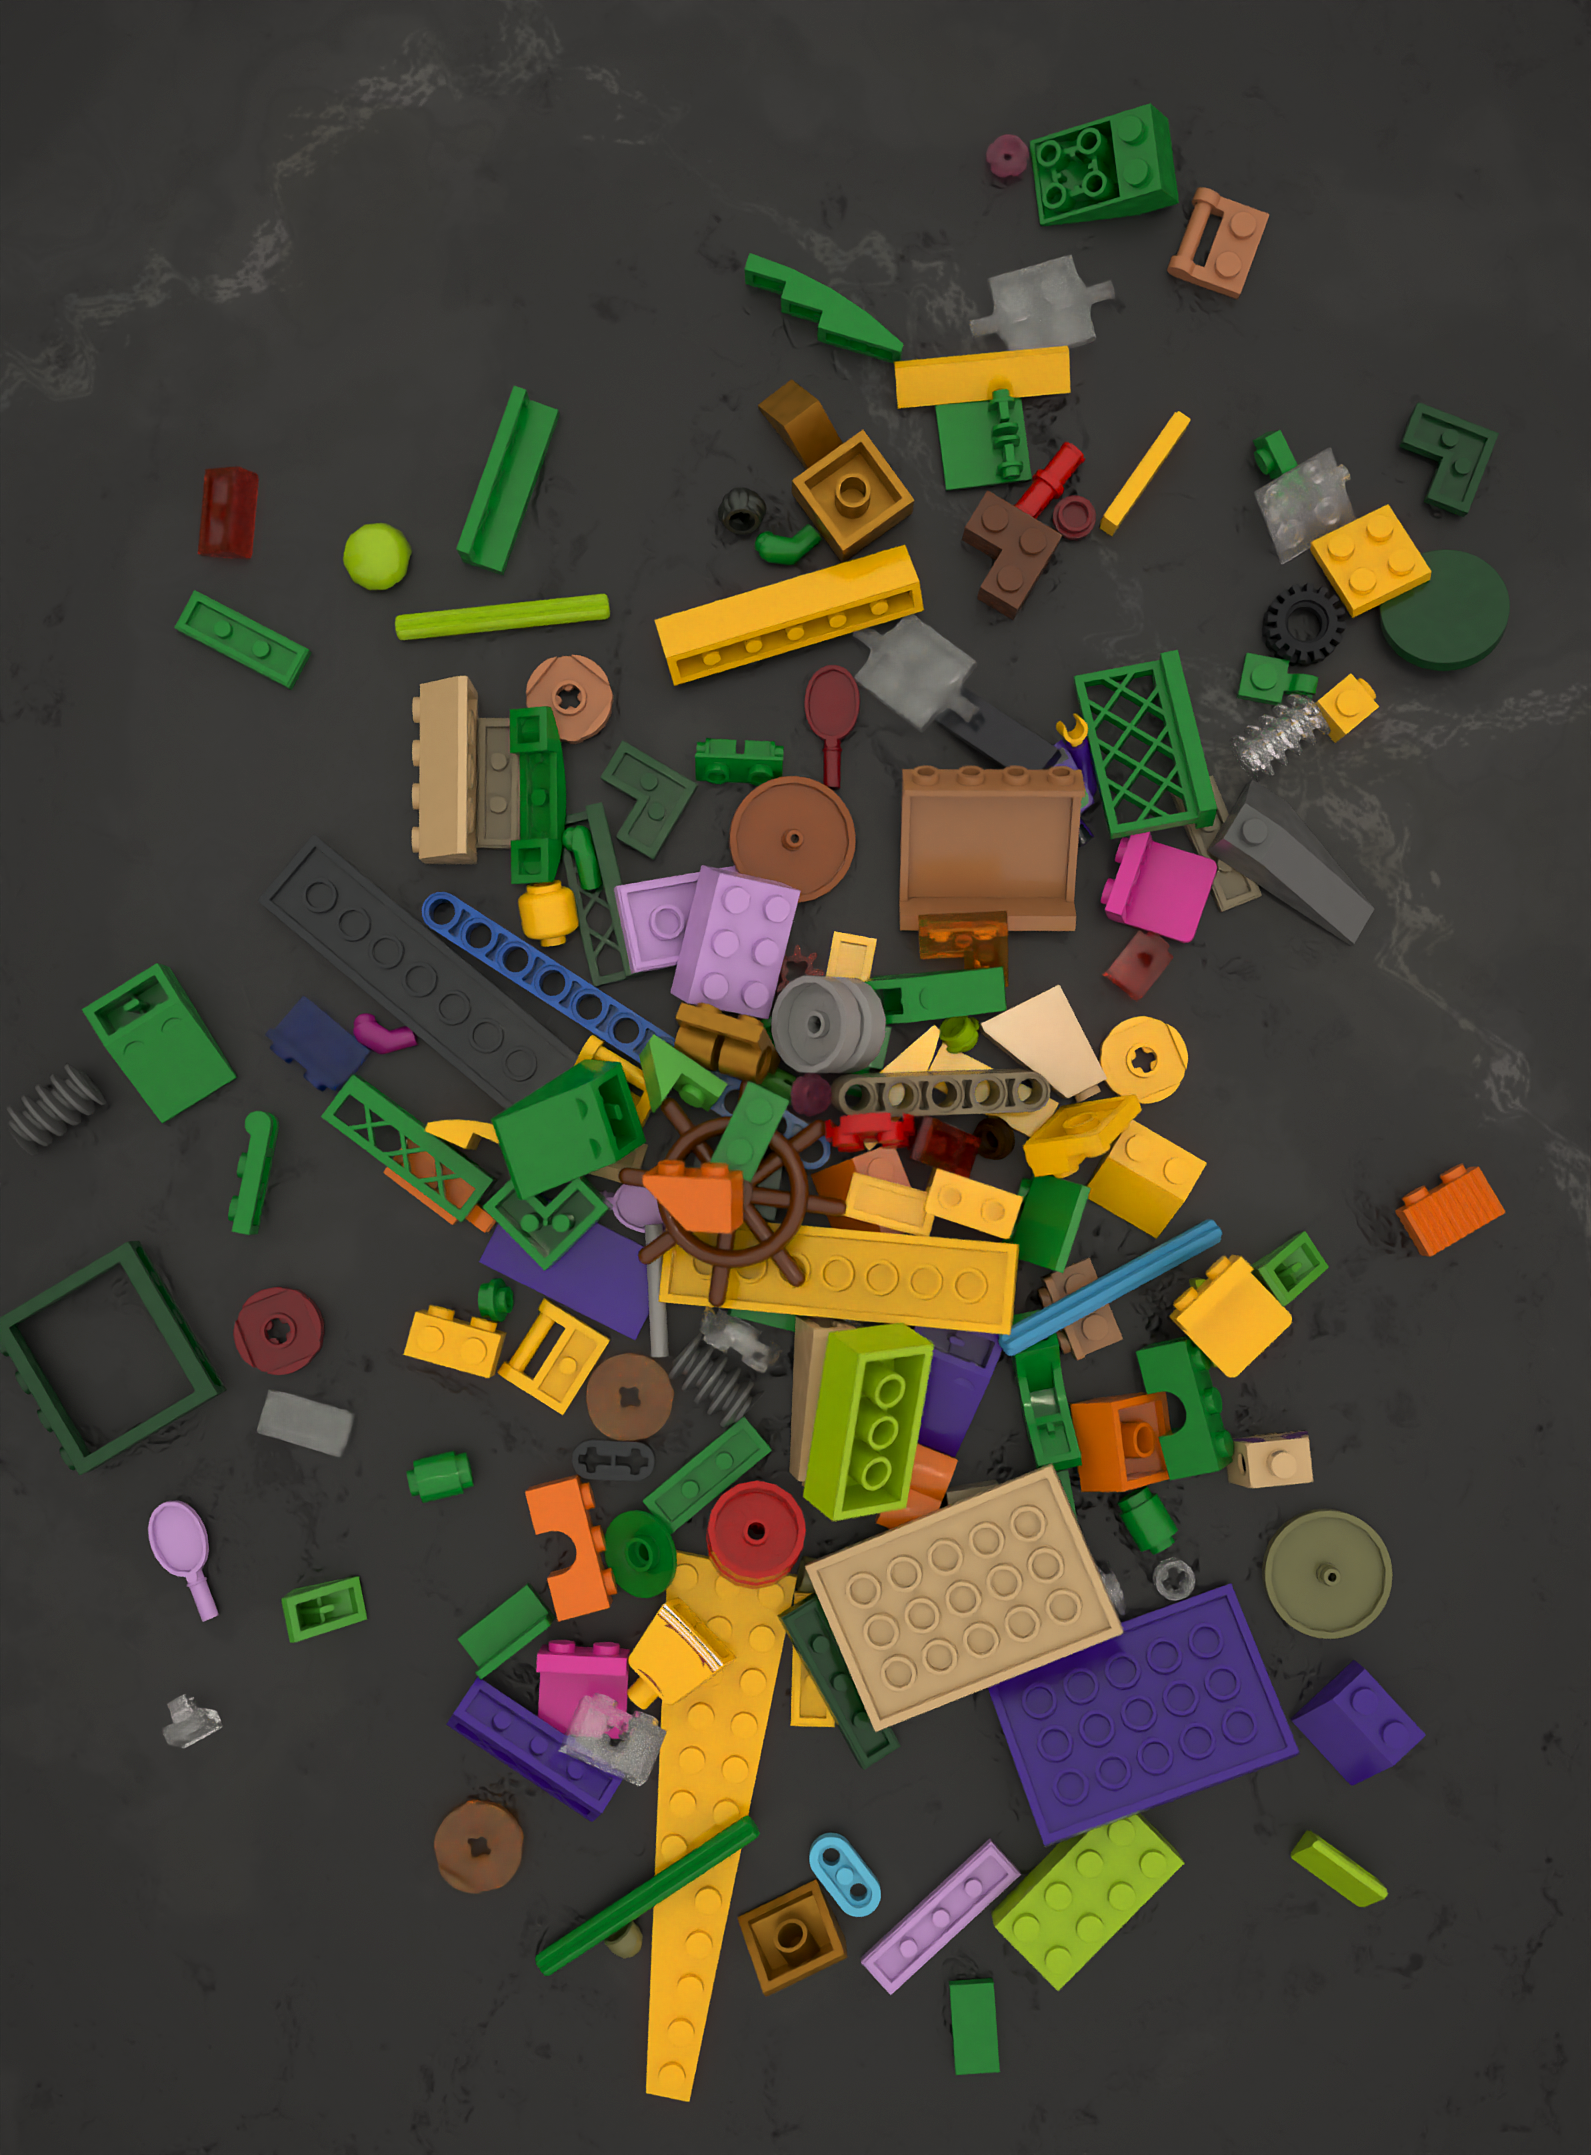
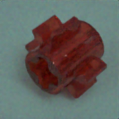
M796 945L794 955L788 958L784 955L779 975L782 982L778 985L776 991L781 993L789 983L787 980L789 976L787 966L791 963L797 967L804 963L807 966L805 976H824L823 970L813 969L812 963L816 961L818 954L815 952L806 958L801 955L800 946Z

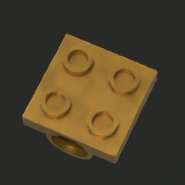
M681 1003L675 1017L680 1026L675 1039V1049L705 1069L715 1071L719 1068L721 1074L750 1081L754 1084H761L768 1073L775 1075L781 1059L763 1024L759 1020L747 1015H739L737 1019L723 1015L722 1011L706 1003H698L697 1006Z

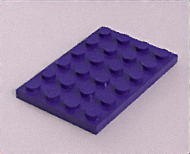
M1231 1583L1122 1622L1123 1634L987 1687L1045 1847L1299 1755L1300 1752Z

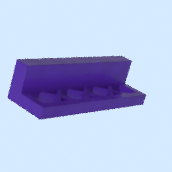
M479 1677L476 1678L446 1724L590 1822H593L602 1814L625 1777L624 1774L484 1680H480Z

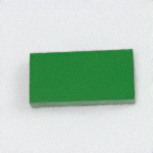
M993 1978L949 1981L955 2074L1000 2072Z

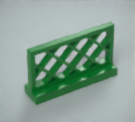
M1178 650L1160 653V659L1156 661L1074 676L1073 683L1081 717L1088 725L1086 738L1090 747L1092 764L1110 839L1195 824L1196 829L1213 826L1217 805ZM1152 675L1155 689L1147 700L1127 688L1134 678ZM1103 685L1115 693L1103 708L1088 699L1086 687ZM1121 696L1141 707L1131 723L1110 712ZM1156 698L1158 699L1159 707L1153 704ZM1091 712L1098 715L1095 721H1093ZM1146 712L1163 720L1165 728L1157 739L1137 728ZM1104 720L1124 731L1114 747L1097 738L1096 731ZM1130 735L1150 746V749L1140 763L1120 752V749ZM1166 737L1168 739L1169 746L1162 743ZM1101 751L1107 754V757L1104 759V761L1102 759ZM1156 751L1173 760L1174 768L1167 778L1146 767ZM1113 759L1134 770L1123 787L1106 776L1105 770ZM1139 775L1160 786L1150 802L1129 791ZM1176 776L1179 786L1172 783ZM1167 790L1183 800L1185 812L1169 815L1155 806ZM1110 791L1117 794L1113 801ZM1123 798L1144 810L1137 821L1123 824L1117 823L1115 809ZM1149 814L1155 817V818L1147 819V817L1149 816Z

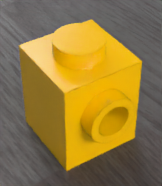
M1349 674L1310 707L1308 712L1336 743L1374 712L1379 705L1374 701L1376 694L1365 680L1361 678L1356 679L1352 674Z

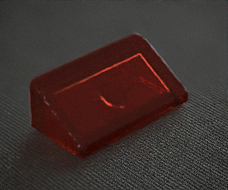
M239 466L205 469L198 545L199 555L236 559L251 558L259 477L256 473Z

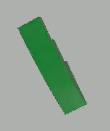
M749 253L744 269L745 284L781 294L782 313L818 323L817 341L893 364L896 361H901L904 344L869 313L832 288L790 267Z

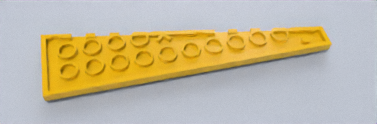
M676 1550L677 1568L672 1583L666 1589V1602L679 1597L737 1658L676 1704L669 1706L662 1700L655 1875L749 1814L786 1634L777 1615L789 1609L792 1605L797 1575L789 1573L788 1576L773 1586L759 1589L739 1587L719 1575L709 1560V1556ZM741 1849L653 1907L646 2093L686 2102L690 2101Z

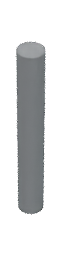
M662 1224L645 1225L646 1245L663 1233ZM663 1255L647 1265L651 1357L669 1356L667 1308L665 1302H659Z

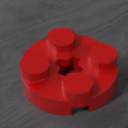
M891 1113L847 1115L840 1117V1126H837L829 1119L824 1122L825 1138L827 1142L833 1143V1147H838V1152L865 1150L864 1143L873 1142L882 1143V1148L885 1149L908 1147V1137L915 1135L914 1115L902 1113L903 1122H892Z

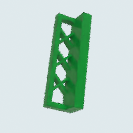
M514 386L456 548L463 562L500 575H504L560 416L558 409L530 400L526 389Z
M352 1074L321 1116L461 1223L465 1221L483 1195L488 1194L498 1181L496 1177L448 1141L426 1132V1125L359 1075ZM350 1095L364 1105L366 1124L349 1126L336 1116ZM372 1111L385 1121L373 1122ZM391 1125L397 1129L400 1134L402 1150L382 1151L376 1145L374 1128ZM367 1129L369 1140L356 1130ZM407 1138L419 1147L408 1149ZM427 1152L433 1156L437 1176L420 1179L411 1172L409 1154ZM402 1155L404 1166L391 1156ZM442 1164L455 1174L443 1175ZM462 1178L475 1188L461 1209L446 1198L444 1180ZM438 1181L439 1193L426 1183Z

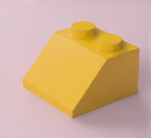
M1132 1120L1129 1123V1128L1119 1134L1110 1144V1149L1104 1153L1088 1180L1086 1187L1091 1188L1088 1199L1157 1239L1187 1199L1207 1163Z

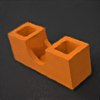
M576 1474L529 1487L525 1491L535 1534L538 1535L549 1531L563 1532L573 1540L576 1547L575 1562L567 1568L552 1571L547 1577L558 1621L610 1608L613 1602L611 1595L618 1594L612 1568L604 1569L600 1552L607 1551L601 1525L593 1526L589 1509L596 1508L590 1483L582 1484L581 1476Z

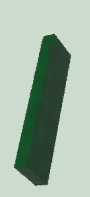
M817 1594L809 1595L777 1615L858 1765L865 1770L901 1747L890 1726L875 1732Z

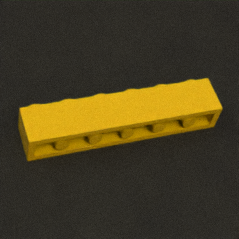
M904 544L674 613L654 621L673 684L676 686L924 611L920 582Z

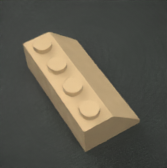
M455 676L420 684V697H413L414 723H420V740H413L412 760L414 766H420L419 783H413L412 786L413 809L419 810V827L412 828L413 853H419V859L424 864H477L478 692L468 676Z

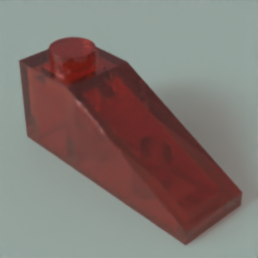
M924 1115L919 1118L917 1127H915V1135L908 1137L909 1146L907 1147L908 1154L906 1159L931 1169H940L969 1179L982 1139L933 1117Z

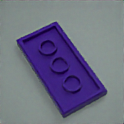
M543 1196L549 1203L552 1201L551 1199ZM596 1223L557 1263L545 1271L498 1224L479 1261L633 1340L637 1339L649 1315L647 1265L642 1264L638 1259V1253L644 1246L599 1223Z

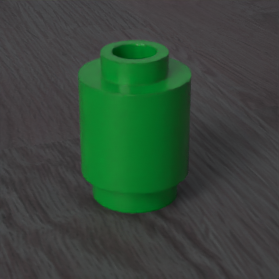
M455 1450L416 1459L413 1460L414 1469L407 1471L412 1497L420 1495L422 1503L464 1494L465 1488L474 1487L467 1452L456 1454Z
M1147 1485L1132 1491L1117 1502L1121 1509L1119 1516L1140 1552L1149 1549L1152 1555L1175 1543L1172 1535L1178 1531V1528L1158 1494L1151 1493Z

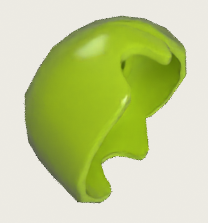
M386 523L365 524L348 538L343 553V561L353 582L368 590H387L400 582L406 575L412 550L402 531Z

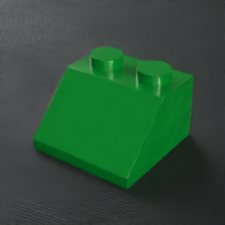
M1031 1172L1030 1179L1022 1177L1016 1195L1023 1197L1011 1236L1008 1239L1002 1238L1001 1243L1018 1244V1259L1064 1273L1091 1188L1049 1175L1035 1177L1033 1172Z

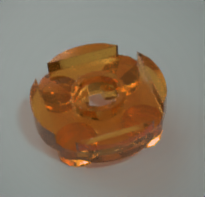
M626 1352L608 1358L592 1373L586 1391V1402L590 1419L603 1434L615 1440L635 1441L652 1436L663 1427L672 1411L674 1389L668 1378V1373L656 1360L643 1354ZM622 1386L627 1389L636 1386L640 1389L638 1398L642 1402L638 1407L630 1404L624 1408L620 1405L619 1402L622 1400V1395L618 1391Z
M471 1799L453 1809L445 1817L436 1833L434 1851L436 1850L439 1871L450 1885L466 1893H480L481 1891L502 1887L513 1877L519 1867L523 1855L524 1832L518 1825L515 1817L504 1807L490 1801ZM482 1836L488 1840L487 1847L491 1849L489 1855L480 1853L476 1858L470 1854L472 1846L467 1841L471 1837L478 1839Z

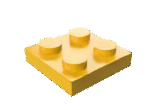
M1389 504L1312 541L1310 546L1311 553L1352 618L1429 581L1432 571Z

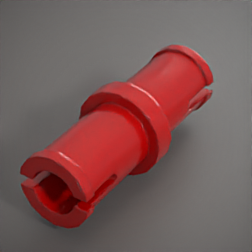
M1064 442L1060 446L1059 451L1043 470L1038 469L1032 476L1033 483L1013 506L1037 519L1052 499H1058L1063 494V485L1079 465L1085 461L1084 454L1069 442Z

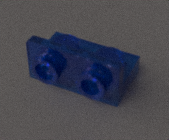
M304 995L275 1029L270 1028L265 1034L274 1042L269 1048L288 1064H291L295 1059L307 1069L303 1077L322 1092L327 1087L339 1092L352 1074L360 1068L372 1053L369 1048L359 1043L351 1033Z

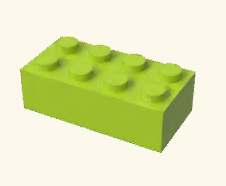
M904 1323L828 1333L803 1497L832 1521L899 1510L907 1506L934 1344Z
M1141 1813L1061 1841L991 1912L994 1927L1059 1991L1184 1864V1861L1174 1846Z

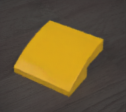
M442 1120L429 1122L425 1129L426 1132L465 1149L477 1150L482 1137L499 1144L493 1124L469 1120Z

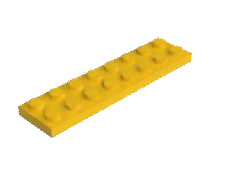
M744 1221L736 1229L733 1250L745 1249L759 1244ZM767 1223L773 1232L781 1225L778 1223ZM801 1226L785 1248L805 1274L806 1280L802 1286H791L770 1258L752 1266L731 1268L726 1301L722 1306L717 1307L888 1324L904 1323L909 1326L1011 1335L1019 1245ZM693 1232L702 1241L716 1247L718 1233ZM678 1245L674 1246L663 1255L659 1302L714 1307L708 1301L713 1265L699 1261L686 1253Z

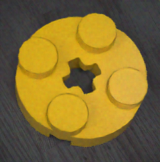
M1138 1016L1119 1023L1109 1032L1100 1046L1099 1063L1107 1077L1104 1082L1113 1093L1119 1097L1136 1094L1140 1104H1149L1161 1101L1176 1091L1187 1069L1188 1053L1181 1035L1175 1028L1158 1019ZM1138 1048H1142L1144 1053L1152 1052L1155 1060L1149 1063L1151 1070L1147 1073H1144L1141 1067L1134 1068L1131 1060L1136 1058L1135 1050Z

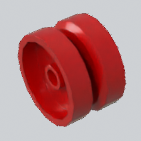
M761 1481L737 1484L722 1494L711 1510L706 1535L709 1560L719 1575L735 1586L750 1589L773 1586L789 1575L800 1557L806 1533L803 1512L792 1495L776 1484ZM748 1529H753L756 1534L764 1533L763 1538L759 1540L751 1539L748 1535Z

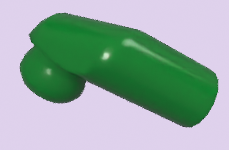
M807 524L792 538L773 535L772 532L768 531L763 532L755 540V549L763 560L789 566L797 563L822 539L817 531Z
M578 825L576 828L568 827L563 832L562 843L567 850L574 853L581 888L583 890L596 889L603 882L591 831L582 825Z

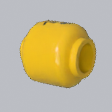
M554 880L553 883L527 885V892L518 899L523 933L530 939L540 940V944L543 947L566 943V935L574 932L579 926L573 891L568 887L562 886L560 880Z

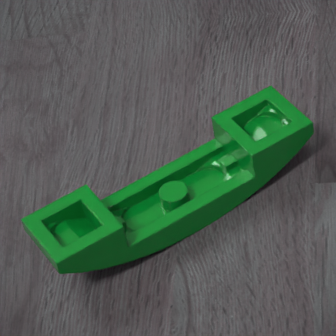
M551 707L510 709V753L520 755V840H511V884L553 883L563 847L562 835L565 831L566 780L560 736Z

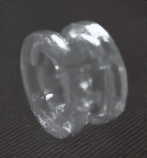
M1176 1558L1165 1559L1154 1570V1585L1165 1598L1174 1601L1183 1600L1193 1591L1195 1586L1194 1573L1182 1560ZM1175 1568L1179 1574L1182 1570L1185 1573V1578L1180 1580L1181 1588L1174 1591L1170 1585L1166 1588L1163 1586V1581L1168 1578L1167 1570Z

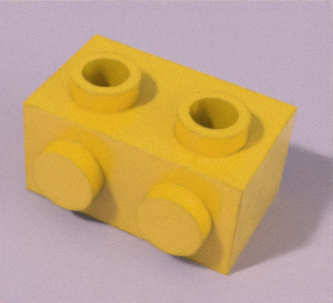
M429 1305L428 1311L422 1309L415 1312L403 1355L485 1378H491L495 1375L507 1334L506 1332L496 1330V1322L472 1316L470 1322L453 1318L455 1311L436 1305Z

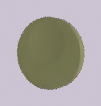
M1336 1509L1309 1510L1289 1519L1271 1538L1262 1564L1263 1586L1273 1609L1294 1629L1316 1638H1343L1366 1628L1383 1610L1392 1587L1391 1559L1380 1536L1361 1519Z

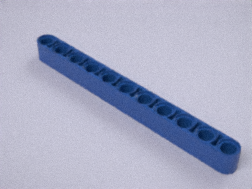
M436 892L424 901L422 917L431 929L640 1064L639 1055L653 1034L674 1047L675 1038L452 894ZM444 902L452 903L455 908L453 919L445 925L437 924L434 920L435 908ZM479 926L489 927L492 933L490 943L483 948H474L470 942L472 931ZM516 949L525 950L528 954L527 966L519 972L508 970L506 965L508 955ZM551 973H560L565 979L564 990L556 996L546 995L543 990V981ZM589 996L598 997L602 1003L600 1015L592 1020L582 1018L579 1013L581 1001ZM624 1020H633L639 1027L638 1037L631 1043H621L616 1037L615 1030L617 1025ZM719 1068L715 1071L710 1070L712 1074L728 1084L710 1109L722 1117L732 1116L733 1114L729 1113L725 1107V1099L730 1092L739 1090L741 1081L735 1077L721 1074ZM787 1110L785 1111L783 1118L787 1123V1129L783 1136L789 1140L808 1126V1124ZM825 1136L819 1139L824 1148L822 1158L814 1163L802 1160L805 1169H817L828 1161L830 1144L826 1141Z

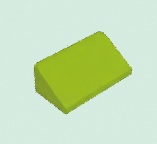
M1312 1830L1305 1832L1291 1852L1290 1856L1294 1861L1356 1906L1366 1907L1385 1899L1388 1895L1386 1887L1378 1878Z

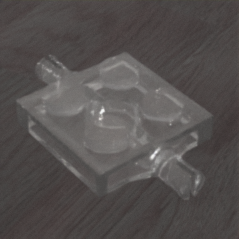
M1072 255L1064 256L989 278L987 285L993 302V315L970 320L969 328L972 331L973 339L998 332L1005 342L1007 351L1068 346V349L1095 341L1096 334L1090 318L1091 304L1114 299V287L1112 288L1111 280L1086 287L1077 274Z
M914 614L903 617L895 628L886 632L883 636L871 627L853 632L855 638L872 649L868 661L854 677L856 683L922 734L937 715L948 707L965 719L967 723L973 719L972 715L975 716L978 712L979 707L960 695L962 685L977 668L976 661Z

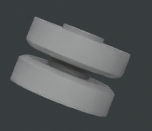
M803 975L789 982L778 995L772 1011L771 1033L775 1048L785 1064L798 1072L855 1073L866 1068L879 1054L885 1038L886 1017L878 995L870 985L860 979Z

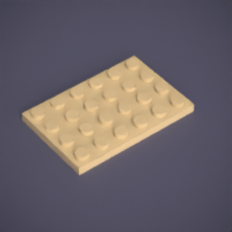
M1052 1463L807 1563L805 1566L875 1732L1123 1634L1124 1631Z

